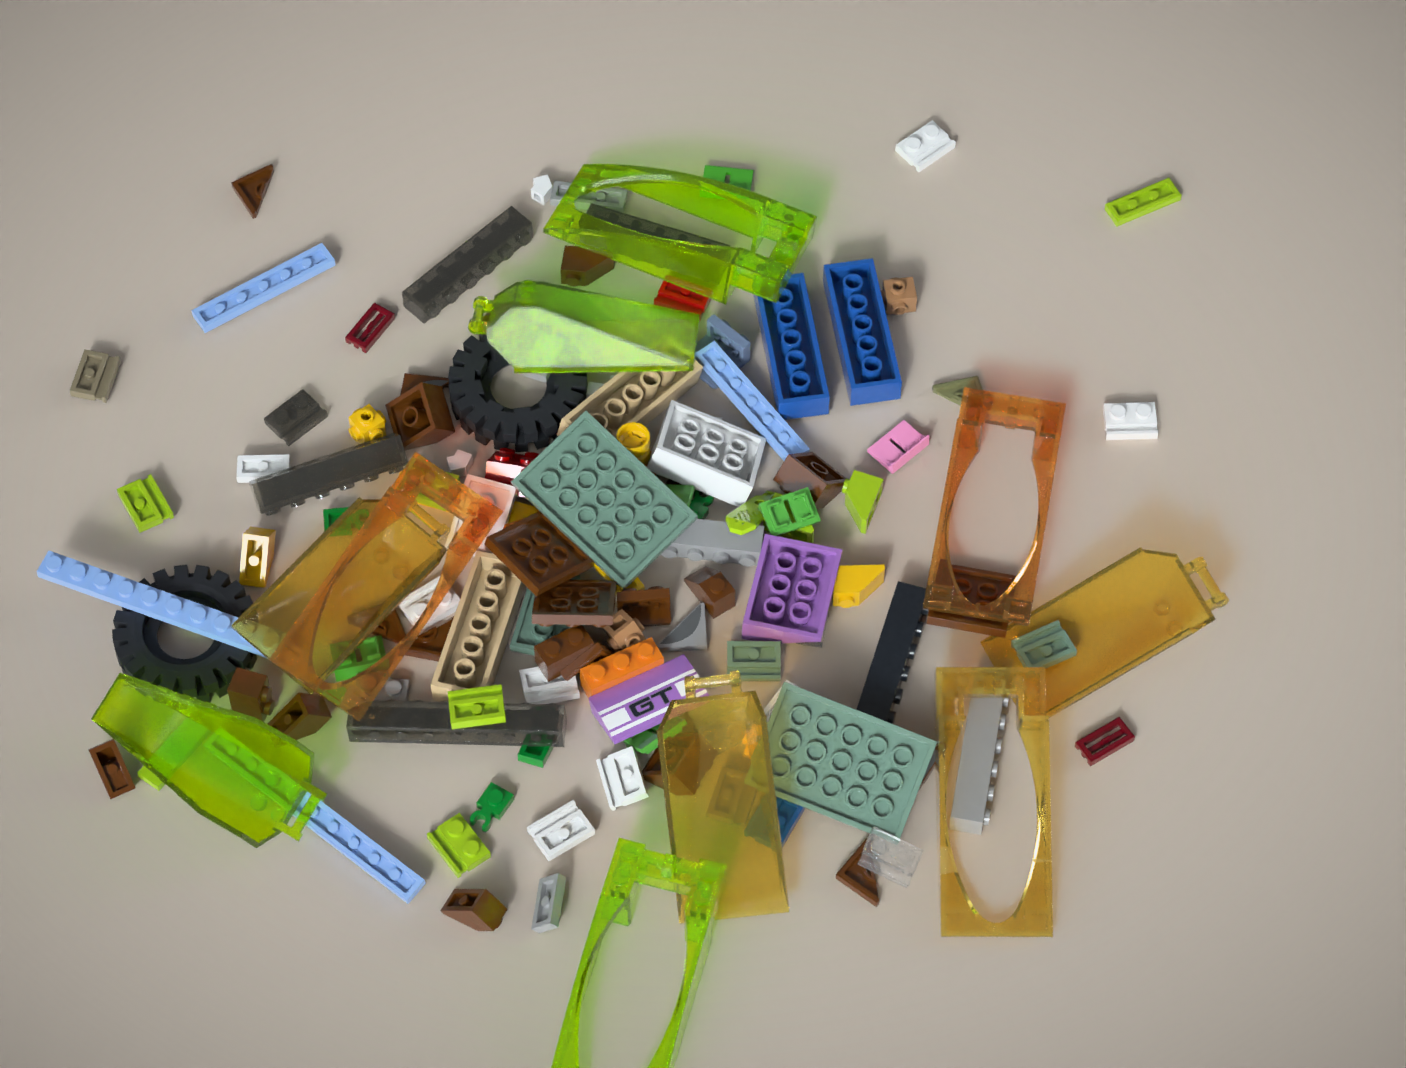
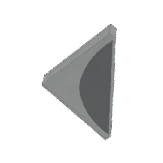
M700 603L658 644L660 652L707 650L704 603Z

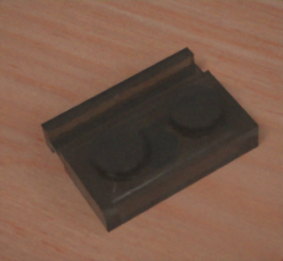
M302 389L264 418V422L280 439H283L290 446L326 419L328 415L327 411L323 410L319 403Z

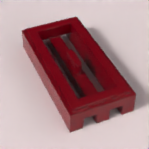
M373 303L346 335V343H353L355 348L358 349L360 347L364 353H367L395 320V313ZM377 311L380 312L376 316V318L368 324L366 330L361 334V336L359 338H356V336L362 331V329L367 325V323L372 319V317L377 313Z
M1117 717L1076 741L1075 748L1081 751L1082 757L1088 760L1087 763L1091 767L1135 740V736L1123 720ZM1115 728H1121L1120 730L1116 731L1110 736L1108 735L1107 737L1101 739V741L1092 745L1091 747H1086V745L1102 737L1108 732L1114 730Z

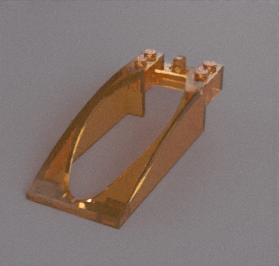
M964 387L959 418H957L923 609L1029 626L1066 403ZM985 423L1005 426V428L1014 430L1018 428L1035 431L1031 462L1037 483L1038 519L1033 544L1022 569L1009 588L997 600L987 605H980V603L975 605L970 603L961 593L951 565L949 521L956 493L969 466L980 452Z
M415 452L288 631L269 661L357 721H360L503 511ZM422 493L463 521V524L447 547L443 569L428 605L407 635L379 661L348 680L337 683L325 682L315 673L313 667V648L319 622L333 588L356 555L384 529L403 518L419 494Z

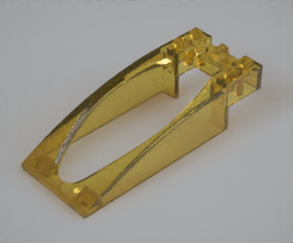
M936 667L934 672L935 741H937L935 747L941 937H1053L1049 716H1046L1045 667ZM964 698H1016V729L1029 759L1035 787L1037 825L1035 848L1029 876L1015 912L1007 920L1000 923L987 921L974 908L959 876L948 835L946 818L947 782L955 745L966 719L964 715Z

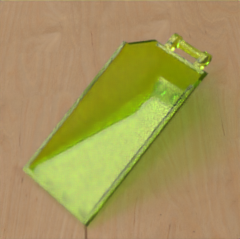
M534 280L516 282L496 294L494 300L478 296L473 302L474 313L473 318L469 321L468 330L473 334H487V341L514 368V373L694 371L700 322L699 314L543 281L535 282ZM484 313H491L489 321H483Z

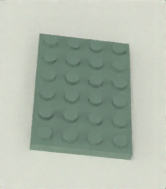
M587 411L583 412L511 481L512 485L587 554L622 590L627 588L698 519V515Z
M784 682L744 784L898 844L937 741Z

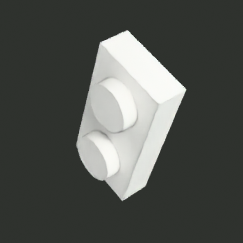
M289 454L238 455L237 457L238 483L289 482L290 480Z

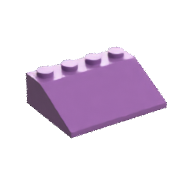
M765 534L743 620L742 639L750 641H781V644L821 642L843 549Z

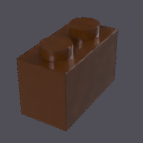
M583 625L571 627L535 645V663L547 681L550 682L561 676L560 672L591 648L594 642Z
M237 667L227 689L233 716L264 724L267 715L270 716L275 705V701L272 700V687L269 686L268 676Z

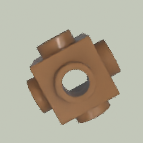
M895 277L883 280L881 295L886 315L916 312L917 294L913 277Z
M623 609L614 614L613 625L602 627L609 637L606 642L615 653L646 640L642 633L645 630L643 625L636 617L632 619Z

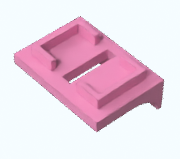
M903 420L869 447L867 452L893 474L929 445V435L924 436ZM893 440V441H894L897 445H899L906 453L904 454L900 449H898V448H897L892 442H890V441Z

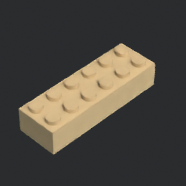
M666 334L563 417L557 436L564 432L585 411L593 416L615 438L618 429L626 423L636 422L646 426L669 407L671 400H678L698 383L703 366Z
M478 550L476 552L431 682L432 699L434 701L449 704L447 691L491 686L494 684L526 586L494 554Z

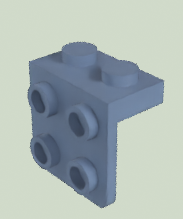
M715 314L707 319V334L687 351L694 358L696 352L715 341L739 369L750 361V341L743 334L737 333L726 320H721ZM702 369L700 379L713 389L719 388Z

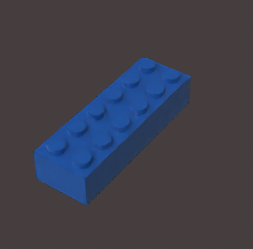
M873 258L824 265L823 286L850 406L901 399L902 380Z
M804 273L754 279L753 297L776 411L784 420L829 414L830 396Z

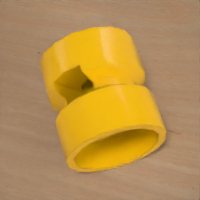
M636 422L622 425L617 431L616 439L646 466L650 459V434L648 429L641 423Z

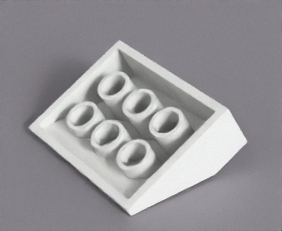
M671 400L651 452L647 468L682 485H693L696 490L739 507L746 502L753 489L766 438Z

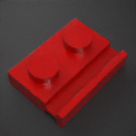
M667 273L658 290L657 297L654 298V306L701 321L702 315L705 313L714 294V288Z

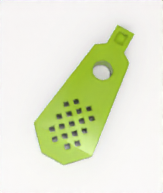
M767 490L763 495H755L726 515L729 531L738 535H744L755 530L764 519L762 513L758 510L759 503L771 500L774 492Z

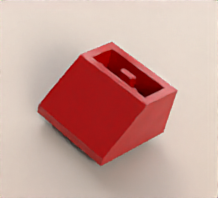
M500 448V451L496 450L487 460L485 479L513 486L511 481L539 453L525 452L524 455L515 453L514 449ZM519 491L517 492L516 496L526 498Z

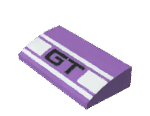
M683 654L595 694L588 699L592 714L615 745L710 701V696L693 666Z

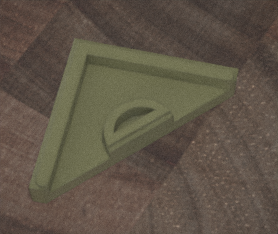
M978 376L932 386L933 393L986 419L991 418V412Z

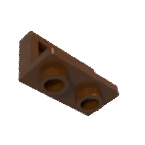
M653 586L648 590L626 588L616 592L617 612L623 609L632 619L636 617L643 627L671 624L670 588Z

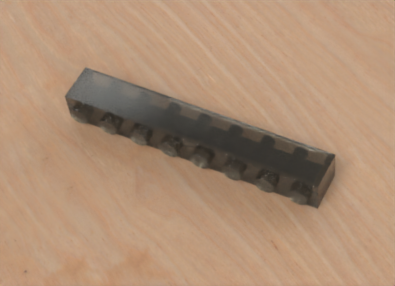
M361 699L350 700L346 728L350 742L564 747L567 716L565 705L555 703H504L506 722L452 729L449 701L425 702L421 700L397 701L390 699L381 701Z

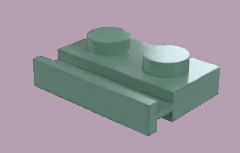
M1059 620L1011 640V647L1015 649L1017 657L1029 676L1077 654V649L1066 631L1060 626Z
M727 641V681L780 682L781 641Z

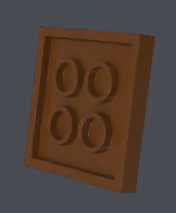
M540 511L488 536L484 543L536 597L594 566V561Z
M940 562L927 616V624L1006 638L1018 576Z
M567 580L534 597L532 624H539L544 627L554 624L569 627L593 625L599 628L613 625L617 583L614 580Z

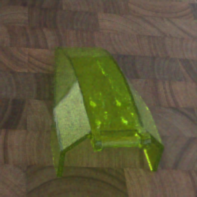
M119 673L91 718L197 813L255 848H258L282 832L299 842L303 835L301 833L319 802L324 801L327 793L311 784L315 753L299 741L258 718L231 709L228 710L213 703L204 702L189 695L180 694L123 673ZM307 792L310 793V798L292 827L288 826L289 820Z

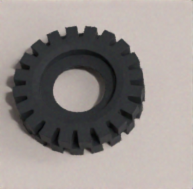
M531 321L529 327L527 328L525 325L520 333L503 338L492 337L490 333L487 336L480 329L479 340L471 335L464 341V351L457 350L453 357V366H450L448 375L452 411L456 420H460L461 428L468 435L474 432L475 440L485 446L490 440H493L494 449L496 450L508 448L509 443L515 444V452H528V443L534 442L537 450L548 447V437L551 436L554 440L558 437L557 432L561 419L587 399L588 383L585 360L581 359V351L575 343L569 344V337L560 330L555 334L565 337V345L546 382V391L542 399L531 407L513 409L502 406L494 399L491 393L492 379L497 372L509 365L525 364L541 330L553 334L552 326L541 322L537 330H533Z
M187 565L174 566V575L168 576L164 568L152 573L155 581L152 584L145 578L139 581V583L259 625L255 606L250 595L246 596L245 588L237 580L231 583L229 575L220 570H217L212 576L208 566L196 565L194 573H189ZM122 607L123 611L116 610L113 620L115 629H112V639L119 666L122 668L123 675L128 682H134L135 689L145 697L151 692L153 700L166 705L170 697L173 698L175 706H188L189 698L196 697L197 704L201 705L211 702L209 693L214 691L221 698L228 694L227 689L236 668L253 669L257 661L256 654L214 640L210 648L197 657L190 659L172 657L165 653L158 643L157 634L163 621Z

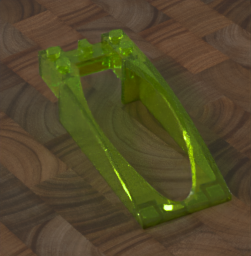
M583 164L543 228V233L588 251L609 257L611 260L725 305L735 288L777 303L813 238L817 216L761 194L697 175L634 165ZM619 186L753 238L751 250L742 247L678 241L643 234L581 212L575 207V200L579 196L591 192L596 193L597 190ZM763 238L777 242L769 258L756 253Z
M623 838L618 839L582 953L551 1068H579V1020L584 996L603 937L611 923L624 926L631 924V906L638 884L688 896L684 907L686 957L681 988L665 1035L647 1067L674 1068L712 943V926L727 880L726 864L702 858L699 859V862L676 857V855L647 850L646 844Z

